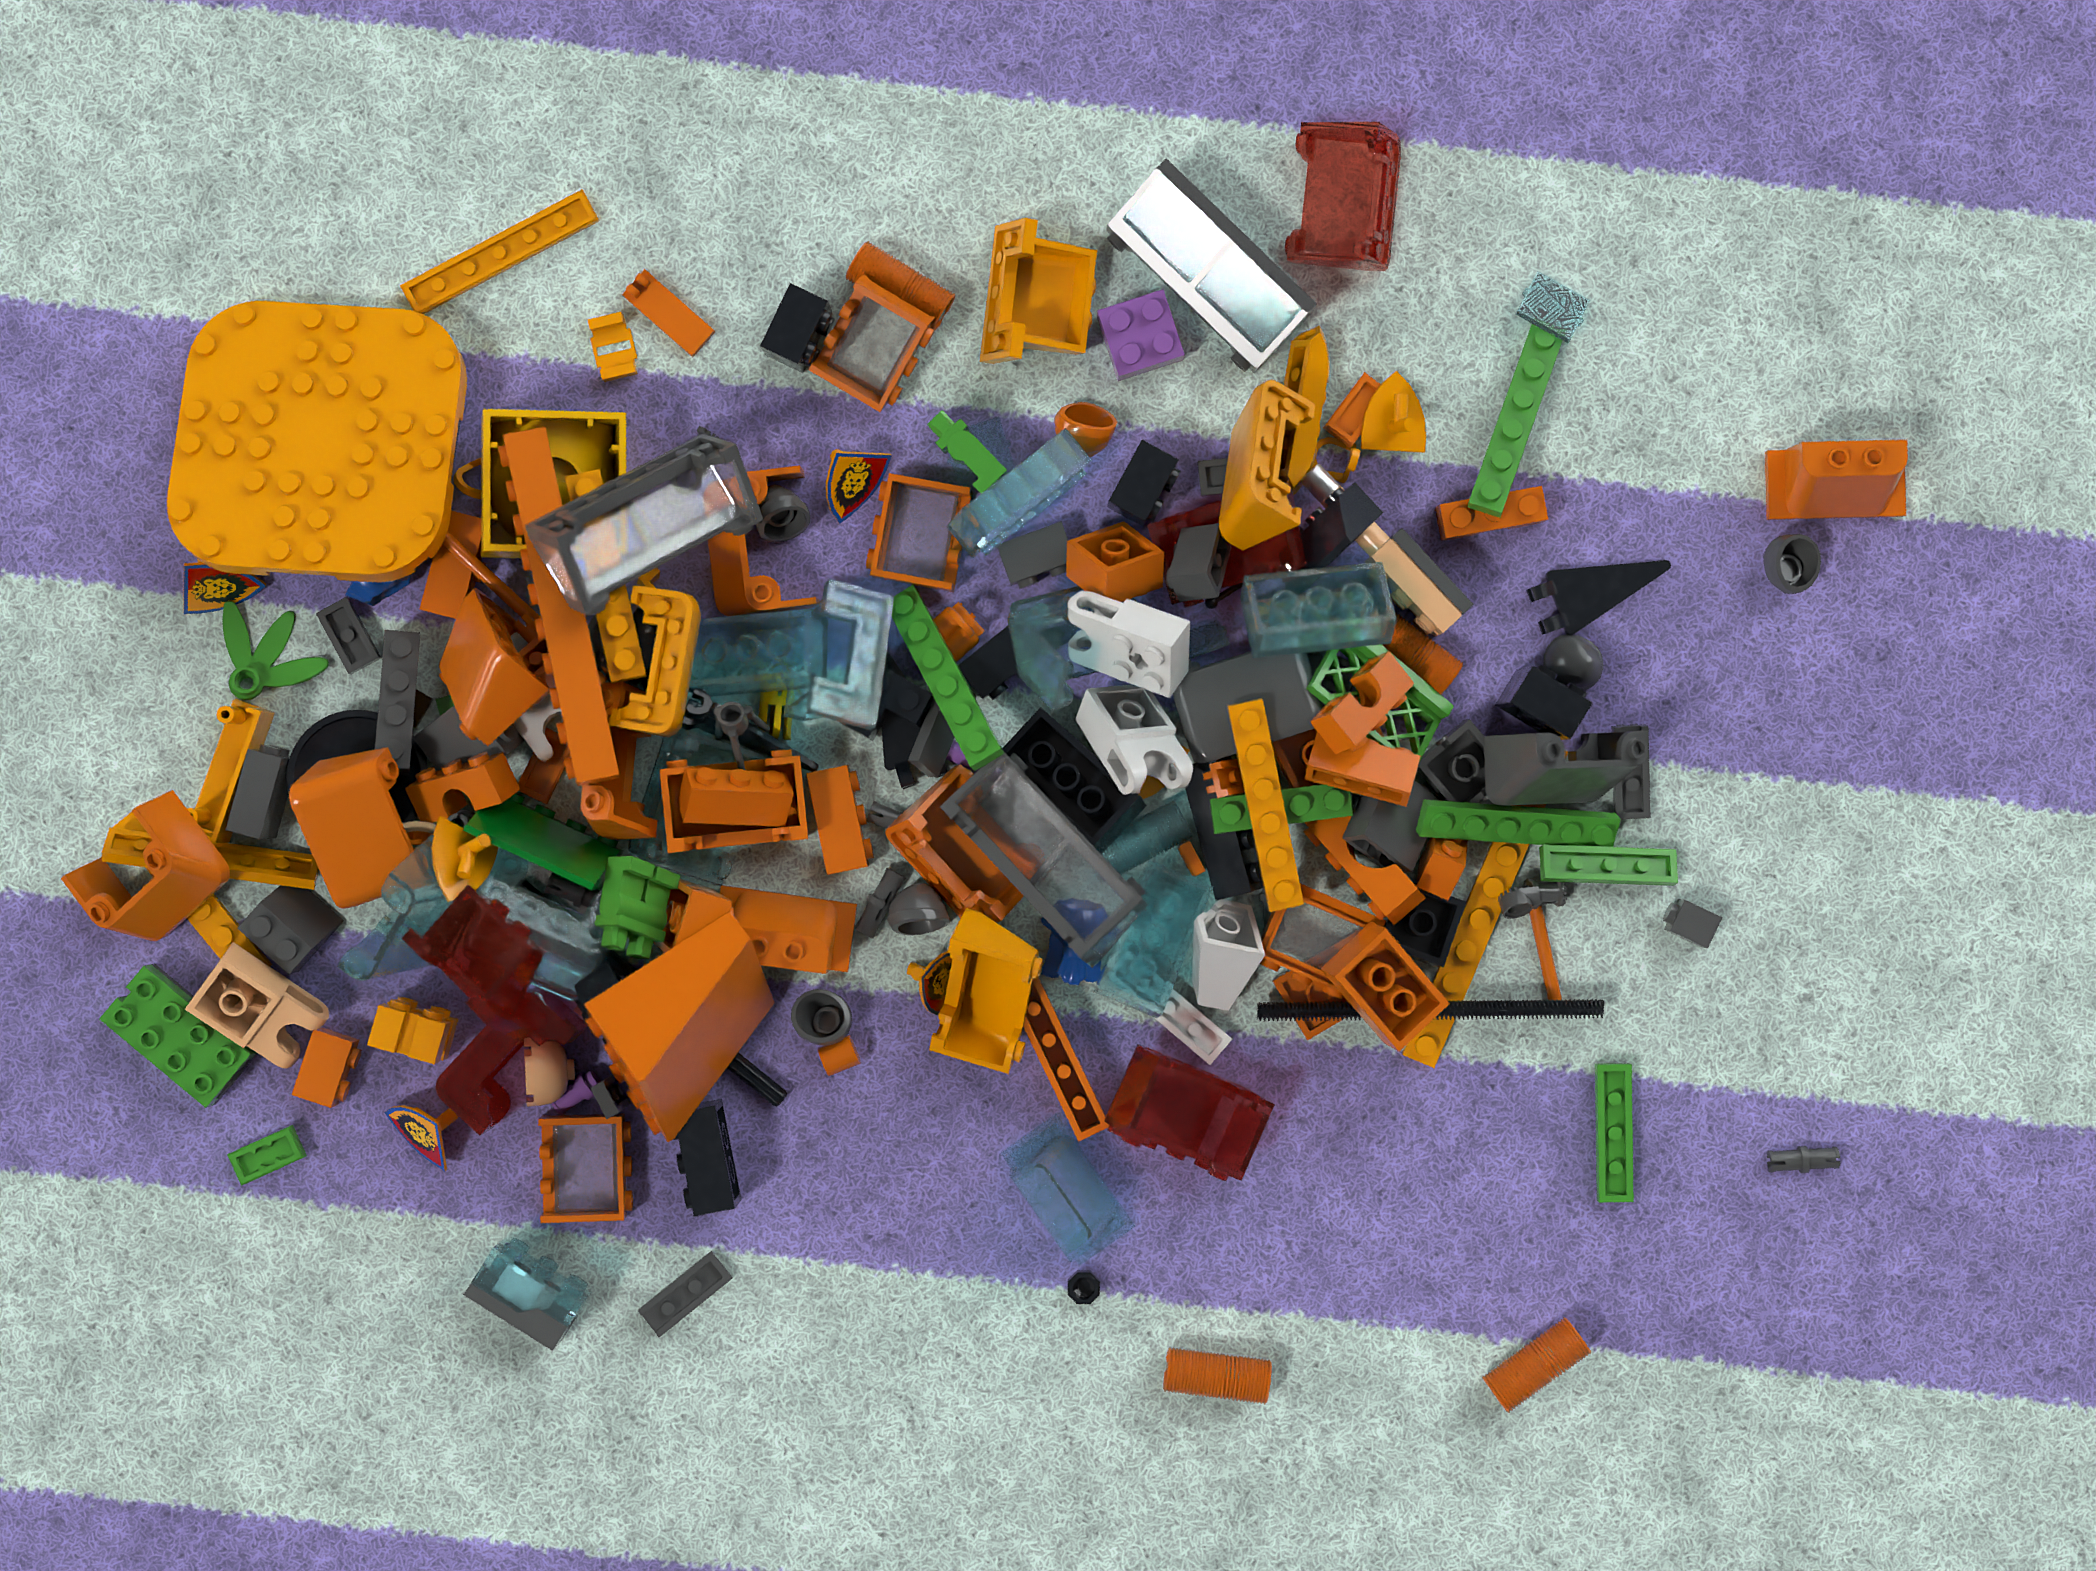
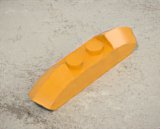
M1320 326L1299 334L1291 341L1284 386L1314 403L1315 412L1313 420L1305 424L1299 422V427L1291 431L1287 429L1284 431L1278 479L1291 486V491L1287 494L1289 499L1303 486L1301 479L1312 469L1317 452L1316 444L1320 435V420L1323 405L1326 401V385L1329 383L1330 374L1328 347Z

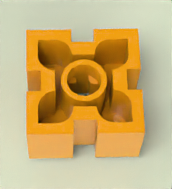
M398 996L397 999H390L387 1004L378 1005L367 1046L392 1053H400L427 1063L437 1064L440 1060L448 1059L459 1019L450 1017L451 1011L437 1006H431L430 1009H419L417 1007L418 1001Z

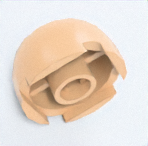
M545 1037L524 1038V1047L531 1046V1049H524L526 1095H533V1097H526V1105L530 1107L552 1104L564 1095L568 1080H575L574 1059H567L564 1047L555 1040Z

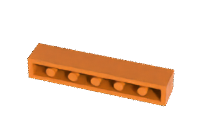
M1033 978L1023 1027L1079 1142L1109 1128V1121L1040 978Z

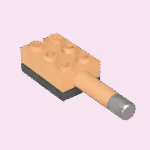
M1321 464L1314 466L1301 479V483L1325 509L1328 507L1325 500L1338 487H1341ZM1374 521L1355 540L1370 556L1364 561L1369 566L1365 570L1368 576L1378 585L1386 584L1392 591L1389 595L1390 599L1401 610L1408 608L1416 616L1413 623L1426 636L1429 633L1434 637L1444 633L1474 605L1403 528L1389 537Z

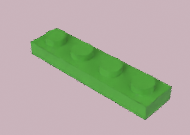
M1323 784L1281 789L1288 824L1353 816L1349 791ZM1245 794L1209 799L1214 834L1252 829Z
M1547 844L1539 847L1541 881L1674 886L1678 883L1676 849Z
M1595 1063L1597 1201L1599 1203L1634 1202L1632 1064Z

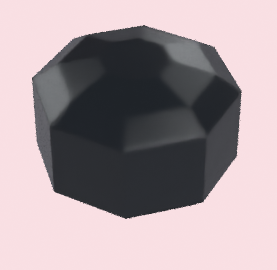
M1077 1270L1068 1279V1296L1076 1304H1091L1100 1295V1280L1091 1270Z

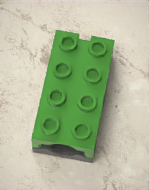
M156 964L144 965L126 986L131 992L127 996L116 998L99 1018V1020L205 1108L217 1104L258 1055L257 1052L247 1046L242 1048L186 1011L185 1008L193 998V995Z

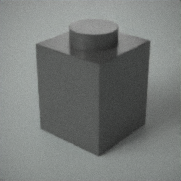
M1678 899L1676 904L1670 903L1664 914L1663 921L1667 923L1664 930L1699 947L1708 949L1723 917L1687 900Z

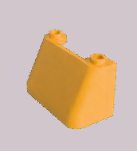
M1267 380L1254 388L1231 432L1219 529L1227 542L1241 550H1245L1300 525L1302 509L1299 507L1292 508L1287 499L1291 486L1280 481L1278 477L1285 429L1291 431L1299 427V422L1305 424L1313 420L1315 404L1275 380Z
M633 585L630 603L638 605L643 609L645 613L643 623L658 626L646 695L630 693L629 700L631 701L627 706L620 709L612 708L609 726L650 735L671 737L678 733L684 720L701 621V611L697 600L689 594Z
M966 908L950 938L948 953H950V958L953 959L945 1001L938 1016L940 1026L931 1037L929 1050L1009 1074L1014 1061L1020 1063L1026 1043L1020 1040L1033 978L1038 979L1043 959L1038 958L1039 950L979 911Z

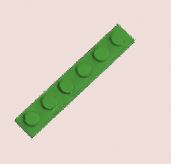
M1533 320L1470 496L1468 508L1501 518L1565 334L1560 332L1565 333L1566 330L1554 329V326L1551 328L1547 324Z
M911 585L885 601L884 603L970 767L976 771L1005 754L918 589Z
M1423 799L1416 832L1420 837L1535 845L1613 847L1621 819L1616 813L1511 805L1500 806L1495 804Z

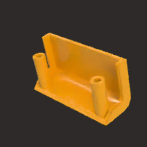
M236 698L235 700L233 699L231 706H222L217 710V719L225 724L195 808H187L214 844L230 842L233 832L227 831L226 827L247 750L259 749L260 744L264 745L275 715L273 711Z

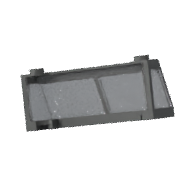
M700 434L524 526L529 539L569 607L585 615H593L606 608L605 604L610 600L609 592L723 531L733 533L735 536L746 534L753 529V525L762 521L763 517L737 444L706 434Z
M1005 753L981 767L940 808L955 821L962 831L971 838L1069 944V947L1093 968L1103 959L1148 906L1141 897L1146 891L1132 876L1126 881L1026 776L1024 771L1029 767L1015 753L1011 756Z

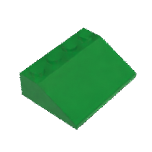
M517 793L501 804L478 810L464 827L463 831L476 837L486 834L490 837L491 844L590 890L603 888L608 857H619L624 851L616 847L619 842L618 840L607 839L599 835L596 838L585 833L586 825L568 818L566 823L555 819L556 812L540 804H537L535 809L523 804L525 797Z

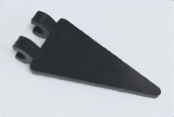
M1668 560L1548 571L1545 575L1546 583L1526 590L1530 602L1551 595L1554 599L1559 615L1538 622L1542 635L1564 628L1566 634H1575L1671 568V563Z
M882 644L876 647L877 664L905 678L886 647ZM889 711L881 726L884 767L888 771L896 769L901 788L906 789L916 785L909 766L912 763L908 759L924 721L919 728ZM945 762L939 777L944 776L948 772Z
M695 688L691 697L699 700L700 703L689 699L686 704V716H684L682 728L688 730L699 728L704 732L715 735L716 717L714 709L720 708L722 705L712 702L705 690ZM748 722L745 732L738 736L739 745L771 756V751L792 749V756L800 755L801 768L811 772L818 770L819 765L750 722ZM723 732L722 738L730 741L729 736Z

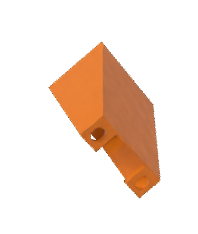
M728 912L584 1005L590 1015L585 1020L588 1027L596 1038L603 1035L608 1042L603 1047L613 1062L609 1066L613 1076L619 1084L626 1081L630 1089L626 1093L636 1109H640L645 1116L644 1119L654 1135L661 1132L669 1143L677 1136L775 1002L750 937L733 914Z

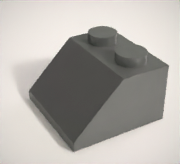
M280 885L255 907L237 929L288 974H293L303 968L344 920L309 889Z

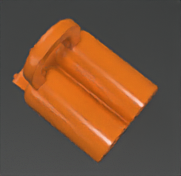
M960 602L956 603L953 607H946L934 618L956 662L978 644L979 637L985 632L975 620L976 616L972 612L969 613Z

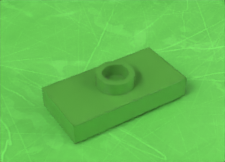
M293 1125L227 1154L241 1186L307 1156Z

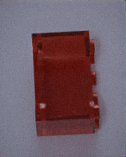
M537 986L517 993L440 1074L436 1081V1093L453 1112L480 1136L494 1128L510 1110V1095L494 1077L524 1046V1038L530 1037L538 1046L550 1040H555L565 1045L577 1039L588 1025L546 987Z
M1137 1044L1104 1121L1109 1124L1108 1131L1120 1136L1121 1140L1139 1148L1141 1145H1144L1154 1150L1157 1145L1167 1148L1165 1153L1184 1161L1186 1156L1194 1158L1195 1165L1208 1170V1174L1218 1179L1227 1181L1230 1176L1242 1181L1275 1104L1237 1083Z

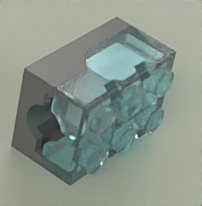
M514 1237L511 1240L504 1238L493 1247L464 1293V1296L553 1351L565 1337L592 1292L586 1289L588 1283L574 1274H570L566 1278L558 1273L559 1265L550 1258L541 1256L538 1260L528 1254L530 1247L523 1241Z

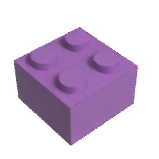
M1164 289L1097 310V319L1117 381L1183 361L1185 354Z

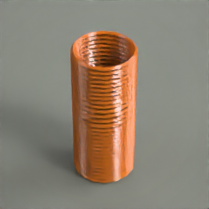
M869 241L861 246L846 273V280L849 279V282L852 281V284L865 274L875 284L929 316H934L935 318L930 326L934 330L942 323L944 315L940 320L939 318L945 310L946 314L955 299V293L952 294V291L949 292L943 286L940 287V284L937 285V282L934 283L931 279H926V276L919 274V271L916 272L915 269L910 266L908 267L899 259L896 260V257L893 258V255L890 256L884 250L881 251V248L878 249Z
M1383 602L1376 606L1371 612L1369 619L1361 626L1363 630L1439 692V694H1442L1463 667V662L1449 654L1447 650H1444V647L1441 648V645L1439 646L1438 643L1435 644L1432 638L1429 639L1428 636H1425V633L1416 629L1414 625H1411V622L1408 623V620L1403 619V616L1394 612L1392 608H1389Z
M1563 1317V1319L1558 1321V1324L1555 1323V1325L1549 1327L1547 1331H1544V1334L1541 1333L1539 1337H1536V1340L1533 1339V1342L1524 1345V1348L1519 1349V1352L1516 1351V1354L1510 1355V1358L1496 1366V1368L1482 1376V1378L1506 1412L1510 1413V1411L1518 1407V1404L1521 1405V1402L1524 1403L1529 1397H1532V1394L1535 1395V1392L1541 1391V1388L1546 1387V1384L1552 1383V1379L1559 1378L1562 1372L1565 1373L1574 1364H1577L1588 1354H1591V1350L1570 1321Z
M1171 1347L1168 1348L1166 1356L1168 1368L1166 1366L1163 1390L1165 1392L1185 1393V1395L1188 1393L1189 1395L1192 1394V1396L1195 1394V1396L1202 1395V1397L1209 1396V1398L1212 1396L1213 1398L1216 1397V1399L1218 1397L1220 1399L1228 1398L1229 1400L1232 1398L1233 1401L1236 1399L1237 1401L1240 1400V1402L1242 1400L1243 1402L1250 1401V1403L1257 1402V1404L1260 1402V1404L1264 1403V1405L1267 1403L1272 1372L1270 1360H1263V1358L1261 1360L1256 1358L1250 1359L1249 1357L1246 1358V1356L1244 1358L1242 1356L1233 1357V1355L1229 1356L1228 1354L1225 1356L1222 1353L1219 1355V1353L1212 1354V1352L1205 1353V1351L1202 1353V1351L1198 1352V1350L1195 1352V1350L1188 1351V1349L1181 1350V1348L1178 1350V1348L1175 1349L1174 1347L1172 1349Z

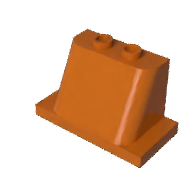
M1907 439L1801 442L1785 450L1765 451L1766 520L1906 516L1905 466L1908 460Z
M721 885L720 894L733 901L731 905L734 908L733 916L750 937L760 965L826 974L830 970L848 972L858 904Z

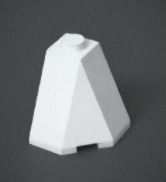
M1220 899L1208 912H1203L1195 919L1192 983L1198 1005L1229 1011L1264 958L1265 952L1251 905Z

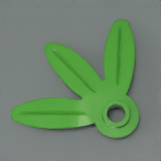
M226 601L224 603L222 617L224 640L231 661L236 668L231 673L228 684L230 691L235 697L241 700H251L259 696L264 687L273 688L297 685L316 677L328 668V660L321 657L302 658L271 667L284 650L292 633L295 622V613L293 611L285 612L271 625L259 642L254 655H251L249 633L240 610L233 601ZM246 678L253 680L252 687L249 689L241 688L242 680Z

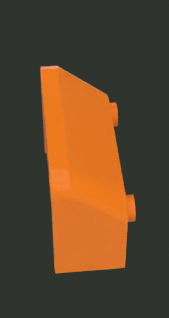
M800 465L747 472L758 505L767 497V482L805 478L804 470ZM737 474L727 477L742 502L751 504L741 475ZM715 480L706 486L703 492L705 518L731 505L732 501L719 480ZM723 531L708 539L715 604L722 614L728 617H742L820 607V600L817 597L782 601L780 587L773 578L766 575L750 577L745 534L735 536L733 533Z
M173 790L132 810L133 814L153 839L144 848L143 857L146 866L154 875L133 897L106 862H102V857L65 874L61 878L97 926L149 941H158L174 931L229 880L230 870L226 860Z

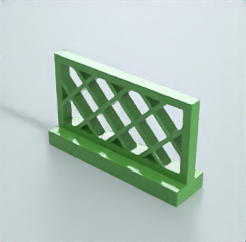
M1352 620L1332 632L1328 639V642L1331 644L1306 688L1325 705L1329 701L1351 693L1353 697H1358L1360 704V696L1357 689L1353 692L1345 691L1342 674L1352 673V676H1354L1369 659L1388 652L1383 645ZM1338 651L1348 657L1350 668L1340 669L1337 658ZM1394 656L1415 684L1405 693L1407 699L1400 705L1401 710H1390L1386 714L1388 719L1385 722L1388 736L1382 737L1374 730L1370 731L1366 737L1377 741L1379 745L1390 748L1400 747L1399 740L1409 739L1411 751L1413 754L1420 755L1421 760L1438 725L1443 718L1450 715L1454 705ZM1324 676L1333 677L1336 689L1335 694H1330L1320 685ZM1416 714L1427 723L1424 732H1416L1412 715ZM1403 716L1407 734L1397 735L1393 717Z

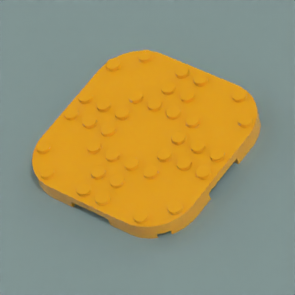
M251 301L229 307L214 316L196 336L190 348L186 364L167 493L169 522L180 543L207 566L234 574L269 576L270 572L335 576L338 580L388 582L414 573V568L423 563L428 557L432 559L441 547L446 537L451 517L454 493L451 479L458 423L463 421L467 390L465 362L451 336L432 318L416 311L395 308Z

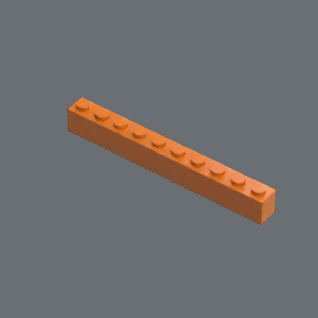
M546 427L504 434L505 445L498 446L502 468L509 466L512 480L505 481L509 501H517L519 514L512 516L516 535H524L527 549L520 550L524 571H532L534 583L527 585L531 606L539 604L541 618L534 620L538 639H546L549 653L542 654L546 675H554L556 687L549 689L553 710L561 708L563 722L557 723L560 743H568L571 757L564 758L568 779H576L577 787L619 778V771L586 616L569 607L529 539L524 526L562 506ZM540 543L568 590L573 589L558 550ZM569 546L567 549L574 564L571 546Z

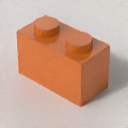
M1430 838L1419 860L1416 887L1449 900L1466 867L1468 840Z
M323 1027L313 1030L291 1095L329 1108L338 1105L339 1101L344 1102L351 1086V1082L346 1081L350 1068L355 1069L361 1057L362 1050L357 1048L360 1040Z

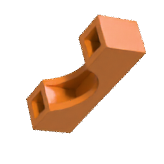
M1351 816L1304 822L1308 827L1303 831L1304 834L1316 847L1322 843L1329 852L1325 855V858L1337 871L1344 868L1348 872L1350 877L1345 881L1358 896L1363 892L1369 896L1372 901L1367 906L1380 921L1387 917L1395 925L1425 899L1424 895L1397 864L1384 868H1371L1357 861L1354 847L1342 839Z

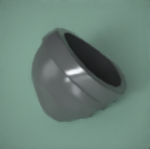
M779 485L768 486L766 499L758 505L763 520L756 524L758 534L762 539L769 542H784L797 537L810 524V512L806 503L802 502L799 496L789 489Z
M1787 534L1772 540L1763 554L1767 579L1784 594L1801 593L1811 587L1818 577L1821 566V554L1817 544L1810 537L1802 534Z
M1561 635L1547 646L1543 655V666L1557 674L1555 680L1561 684L1568 685L1572 683L1585 691L1593 687L1601 678L1604 666L1602 654L1596 645L1581 636Z
M917 883L905 888L893 899L889 907L887 921L894 932L913 936L942 929L950 923V918L946 911V905L942 903V897L930 885Z
M814 989L803 993L796 999L791 1010V1022L794 1030L805 1041L816 1045L830 1046L841 1042L849 1034L852 1025V1012L847 1002L838 994L824 989Z

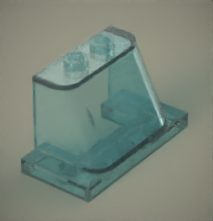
M833 579L825 582L822 600L803 615L797 623L784 710L785 717L800 721L826 718L868 730L876 727L894 602L893 596Z
M1057 1113L1000 1152L1010 1166L1011 1179L1070 1262L1076 1260L1080 1266L1136 1226Z

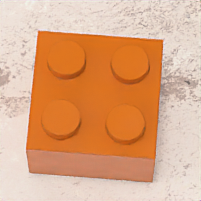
M1124 521L1067 541L1066 576L1084 591L1094 592L1123 602L1126 599L1143 596L1148 592L1163 587L1164 551Z

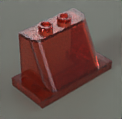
M468 884L425 934L410 927L401 939L422 960L440 968L469 997L465 1004L487 1026L522 1042L531 1031L515 1014L545 953L530 938L533 932L518 919L513 922L508 917L511 910L497 898L491 900L481 891Z

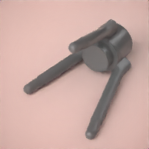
M727 702L720 708L714 709L716 717L715 739L721 741L723 732L727 734L731 741L738 769L746 770L738 736L742 735L747 729L748 720H751L765 732H768L770 727L753 712L751 706L743 708L738 702Z

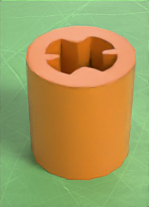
M850 1035L846 1036L841 1042L817 1048L828 1076L861 1064L859 1054Z

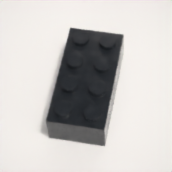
M1041 707L1002 748L1008 756L1015 753L1029 767L1024 771L1026 776L1101 855L1147 806L1139 794H1123L1101 760Z

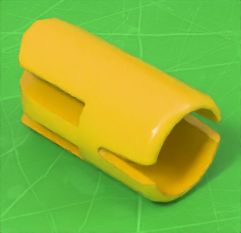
M764 676L761 678L758 717L767 724L768 704L771 705L769 735L778 739L781 727L782 706H785L783 739L791 741L795 680L783 678L781 696H778L777 677Z

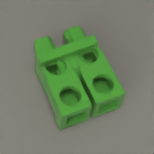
M941 410L927 424L939 437L935 442L944 454L949 452L955 462L966 465L976 475L978 479L972 485L983 497L990 493L1008 475L1005 467L969 432L968 426L961 419L954 423Z
M634 856L608 857L599 911L601 915H596L594 924L604 929L601 946L612 950H624L626 940L630 938L627 956L635 959H649L653 942H664L666 932L663 929L667 923V903L671 889L678 888L680 875Z

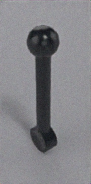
M1264 565L1256 566L1253 573L1222 591L1219 597L1205 599V606L1209 609L1216 608L1218 602L1256 578L1262 579L1268 574L1267 568Z

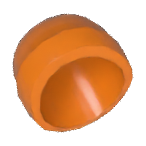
M1076 402L1061 407L1054 417L1055 432L1058 440L1066 450L1080 457H1092L1108 445V441L1112 438L1117 420L1110 412L1100 406L1088 402Z

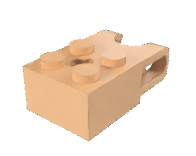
M234 942L185 1008L186 1011L242 1048L247 1046L273 1064L284 1069L292 1067L300 1055L299 1043L287 1033L285 1025L296 1024L313 1031L321 1028L329 1019L328 1007L323 1002Z

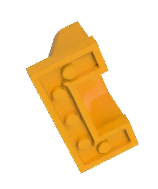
M1025 217L996 225L979 362L996 364L1022 359L1023 349L1075 355L1084 354L1086 352L1088 331L1092 325L1090 309L1092 296L1096 290L1094 275L1097 250L1036 238L1038 220Z

